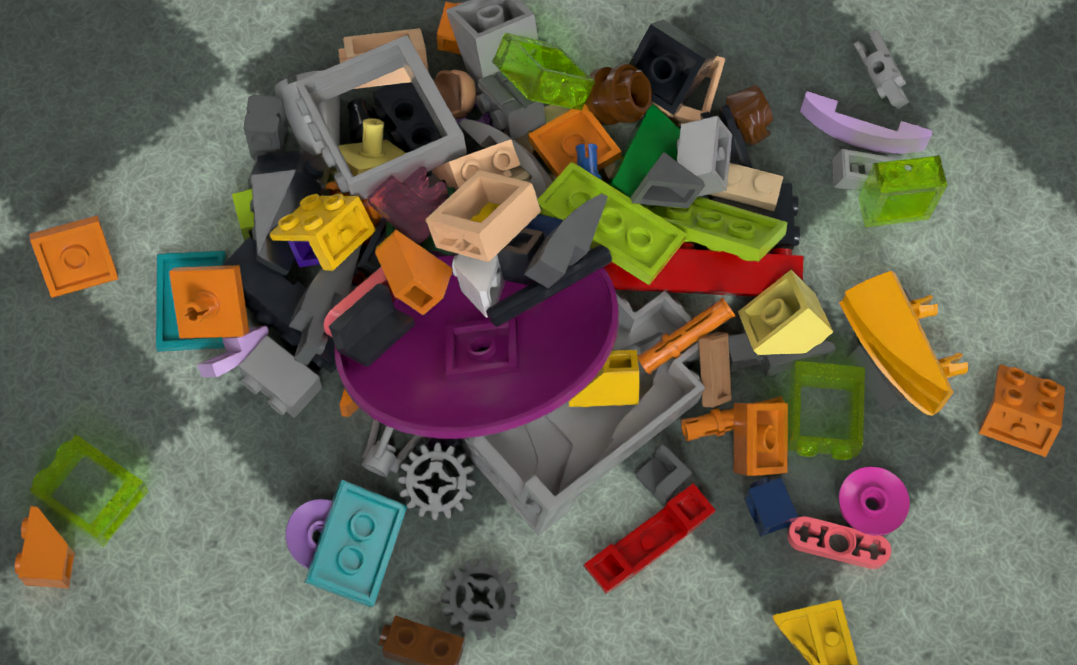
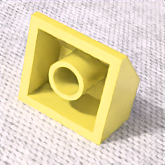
M792 270L738 311L753 351L757 355L807 353L833 333L816 294Z

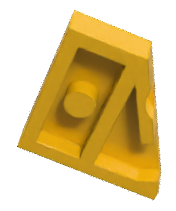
M841 599L772 615L776 626L810 665H859Z

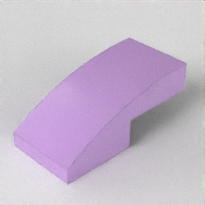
M267 326L249 327V333L244 337L223 338L226 352L197 364L201 377H218L242 363L268 335Z

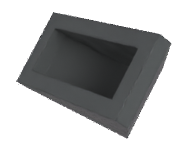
M663 152L630 199L635 204L689 208L703 190L705 184L703 180Z

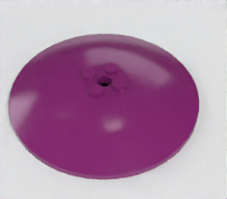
M454 256L437 257L452 268ZM601 268L503 325L495 327L491 324L488 317H485L461 291L458 277L454 276L452 271L443 299L424 315L400 299H396L393 302L395 309L414 318L415 326L370 366L365 367L339 353L336 346L335 360L343 386L351 399L361 410L388 427L401 432L431 438L459 439L496 434L525 425L551 413L582 391L597 375L609 357L617 338L619 328L617 295L612 280L606 270ZM506 281L499 302L528 285ZM489 347L486 351L477 352L479 348Z

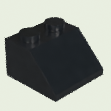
M661 20L650 24L629 64L641 70L648 78L652 89L651 101L669 113L676 115L702 83L718 54L666 20Z

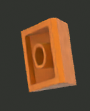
M734 403L733 473L746 476L788 473V403Z

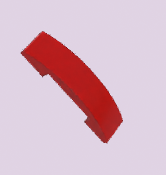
M693 483L667 502L662 510L616 544H610L587 561L583 567L604 593L607 594L636 576L711 517L716 512V509Z

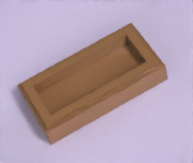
M715 332L699 338L701 383L705 387L702 394L703 407L712 408L731 401L728 333Z

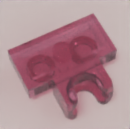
M423 166L419 167L404 181L405 185L391 175L367 197L368 204L418 245L431 234L426 218L448 199V190L443 182H438L433 187L427 188L429 180L426 176L427 170Z

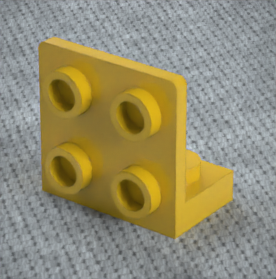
M312 194L305 197L300 202L301 206L292 214L281 218L278 221V226L269 235L273 241H309L323 270L333 271L376 230L359 196H343L342 194L319 196L318 194Z

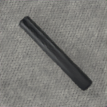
M599 245L588 251L574 265H568L565 275L550 288L535 281L492 305L486 310L489 321L495 327H499L612 262L609 249Z

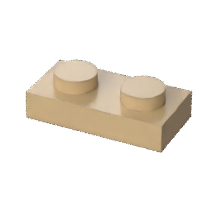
M729 163L727 191L709 195L774 211L783 176Z

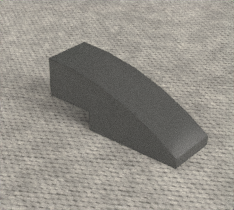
M601 193L585 202L565 218L543 240L532 256L524 275L547 288H550L564 276L568 265H574L588 253L608 197Z
M746 333L728 336L730 373L762 365L764 374L768 377L829 361L836 350L833 342L824 340L807 353L757 355L753 351Z

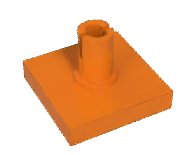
M584 102L528 134V141L556 178L571 162L577 165V151L575 147L580 144H585L586 158L589 157L588 144H596L598 146V171L621 158V150L593 113L588 110Z
M98 215L29 234L30 242L51 298L118 280L117 270Z
M240 265L177 267L169 271L180 338L244 337L249 333Z

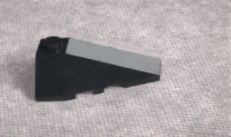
M304 150L259 155L248 178V186L252 189L253 194L250 209L251 212H254L255 225L252 228L255 260L284 276L288 274L295 256L288 241H273L269 233L278 226V221L281 218L292 214L300 207V202L305 197L312 194L322 196L332 167L328 168L326 162L321 158L313 156Z

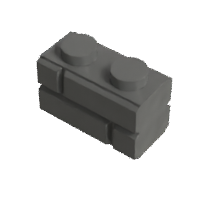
M506 68L497 72L494 77L490 75L478 80L477 88L479 95L476 96L477 106L482 114L488 113L491 116L497 130H504L514 140L526 135L528 130L533 132L545 125L543 101L512 69Z
M252 94V96L248 97L247 114L245 115L243 127L251 158L256 160L259 155L285 152L288 126L282 99L275 96Z

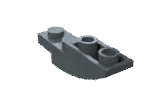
M361 245L333 271L321 268L299 300L289 327L302 331L294 358L295 361L308 365L315 354L321 355L328 340V335L324 334V320L329 311L356 288V285L352 284V279L360 270L358 269V264L362 258L359 256Z

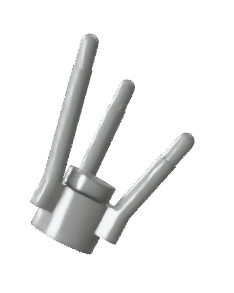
M374 419L367 447L361 457L364 459L362 466L373 473L387 477L390 471L397 473L402 461L423 436L414 435L401 452L395 456L396 449L387 444L393 428L386 426L381 440L376 442L380 422Z

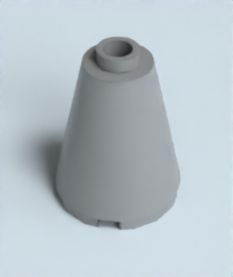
M312 71L296 75V82L301 81L314 74H317L321 71ZM287 78L275 85V95L283 101L285 116L301 149L321 158L325 162L320 150L324 148L321 140L318 142L314 141L307 123L312 122L308 115L302 117L295 100L300 98L296 82L288 84ZM340 95L317 104L337 146L340 145Z

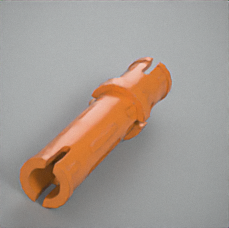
M722 297L717 303L692 318L671 334H663L661 341L642 354L637 355L638 360L649 375L671 358H678L681 355L680 352L730 318L735 317V314Z
M782 396L754 403H785ZM716 408L710 410L709 414L682 419L681 429L685 440L688 442L710 435L719 437L725 435V432L733 430L734 408L721 411Z

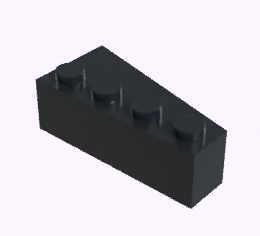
M248 237L221 266L240 265L245 306L255 313L253 317L261 326H267L268 329L273 327L280 333V340L287 347L295 350L298 347L302 331L289 327L294 310L307 288L299 281L291 284L287 275L284 276L256 261L253 240ZM328 335L324 351L321 355L315 354L309 364L319 371L325 368L331 374L337 366L335 343L333 337Z

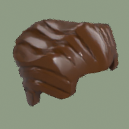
M755 84L727 96L726 105L730 107L736 127L740 129L743 140L746 143H749V145L757 144L772 134L771 131L766 129V126L774 118L770 106L758 85Z

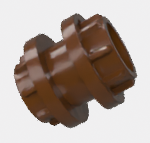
M630 64L617 65L614 68H597L591 72L581 88V103L584 102L588 110L604 126L614 125L618 122L632 123L638 121L645 114L652 100V89L648 78L641 70Z

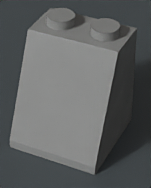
M469 0L446 10L468 75L475 81L477 93L478 80L490 75L494 77L497 72L506 68L512 69L529 88L545 80L535 16L521 1Z

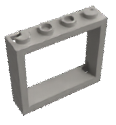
M408 35L296 82L300 96L299 99L295 100L302 117L306 115L310 117L312 122L307 123L315 142L322 141L324 148L320 150L328 168L335 166L338 173L334 175V178L342 194L348 192L350 196H359L362 201L467 154L464 135ZM404 67L443 138L357 176H353L317 104Z

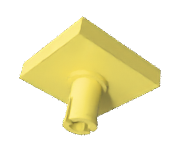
M379 119L363 120L362 143L338 146L353 176H357L406 154L388 140H383L384 122H381Z

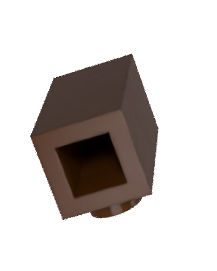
M395 615L391 625L385 624L380 636L379 645L384 646L382 651L385 658L406 665H459L465 647V638Z

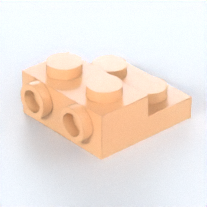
M510 139L449 161L431 171L440 181L445 179L447 187L458 189L478 170L510 177L512 176L510 169L520 166V162Z

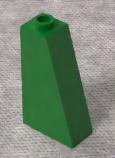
M654 104L648 108L635 126L621 154V158H619L607 182L608 185L629 198L663 152L677 161V140L680 139L681 129Z

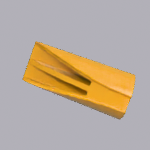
M893 271L872 277L845 291V296L839 304L860 342L877 367L904 397L924 414L933 416L941 411L954 393L947 378L966 374L968 372V362L958 363L963 356L960 352L937 359L919 322V319L937 315L938 304L929 305L934 296L926 295L925 297L909 301Z

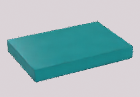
M225 251L157 254V352L225 348L222 340L225 337H179L169 274L170 270L177 267L221 266L226 261Z
M341 480L335 492L304 583L356 603L374 607L407 505Z

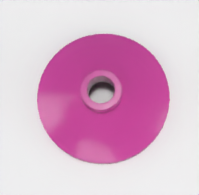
M879 467L858 469L845 479L839 491V507L843 517L854 529L861 533L873 536L886 535L897 530L907 518L910 508L908 491L903 482L886 469ZM866 500H874L878 508L876 510L869 509L866 506Z

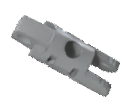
M875 29L870 33V37L878 51L869 55L868 49L859 40L853 45L880 97L884 98L887 96L890 103L899 109L909 103L902 89L906 82L878 29Z

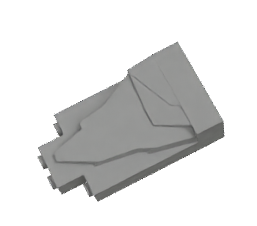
M665 291L636 313H634L630 303L624 297L617 295L619 328L612 351L637 350V355H640L661 341L663 334H671L689 322L691 318L686 314L682 304L678 300L672 299ZM699 340L680 352L681 355L678 358H671L649 375L638 360L639 404L569 407V402H566L551 413L517 428L480 437L460 438L463 442L460 448L533 531L540 536L571 510L575 499L698 403L705 387L702 385L700 377L694 371L687 368L700 358Z

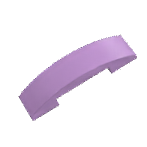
M808 91L800 109V112L811 123L825 133L842 142L870 151L882 153H914L924 151L933 132L932 130L903 121L900 122L897 131L836 113L835 109L838 101Z

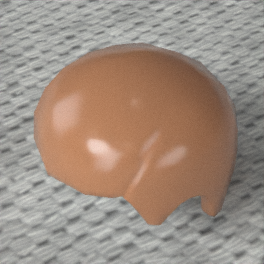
M461 70L440 71L435 77L434 83L454 119L467 116L472 111L476 101L477 90L475 81L466 72Z

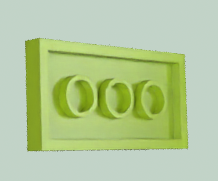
M571 162L537 199L541 210L539 214L564 220L588 200L601 193L606 195L608 198L590 248L594 249L599 245L607 247L612 256L613 263L650 285L684 243L687 234L642 205L632 203L629 197Z
M699 196L696 197L689 208L642 204L643 207L685 232L687 236L684 242L692 241L705 245L712 251H725L738 255L739 258L745 261L759 262L786 235L787 222Z

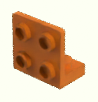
M999 365L996 373L993 400L981 423L979 434L1046 457L1062 427L1065 387L1053 380L1027 374L1019 368Z

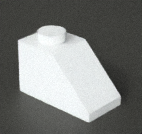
M461 254L455 255L452 268L454 276L458 277L461 291L487 317L486 310L499 302L506 282L503 280L498 256L496 255L490 262H485Z

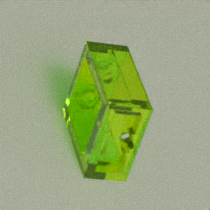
M504 33L492 60V63L511 83L531 101L582 111L595 83L557 44Z
M940 155L873 163L858 197L865 228L929 220L948 186ZM909 165L912 170H906L904 166Z
M795 361L790 372L788 450L796 451L798 455L804 457H813L818 453L831 454V457L837 460H849L857 457L863 447L865 367ZM802 386L850 391L848 440L800 435Z
M77 434L58 448L55 460L47 469H42L37 473L29 490L38 502L103 548L149 492L141 479ZM83 457L123 484L91 524L51 497Z

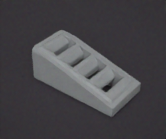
M841 149L832 159L834 188L901 191L904 188L902 159ZM858 166H863V174L859 173ZM872 166H876L877 176L872 175ZM884 167H890V179L885 178Z

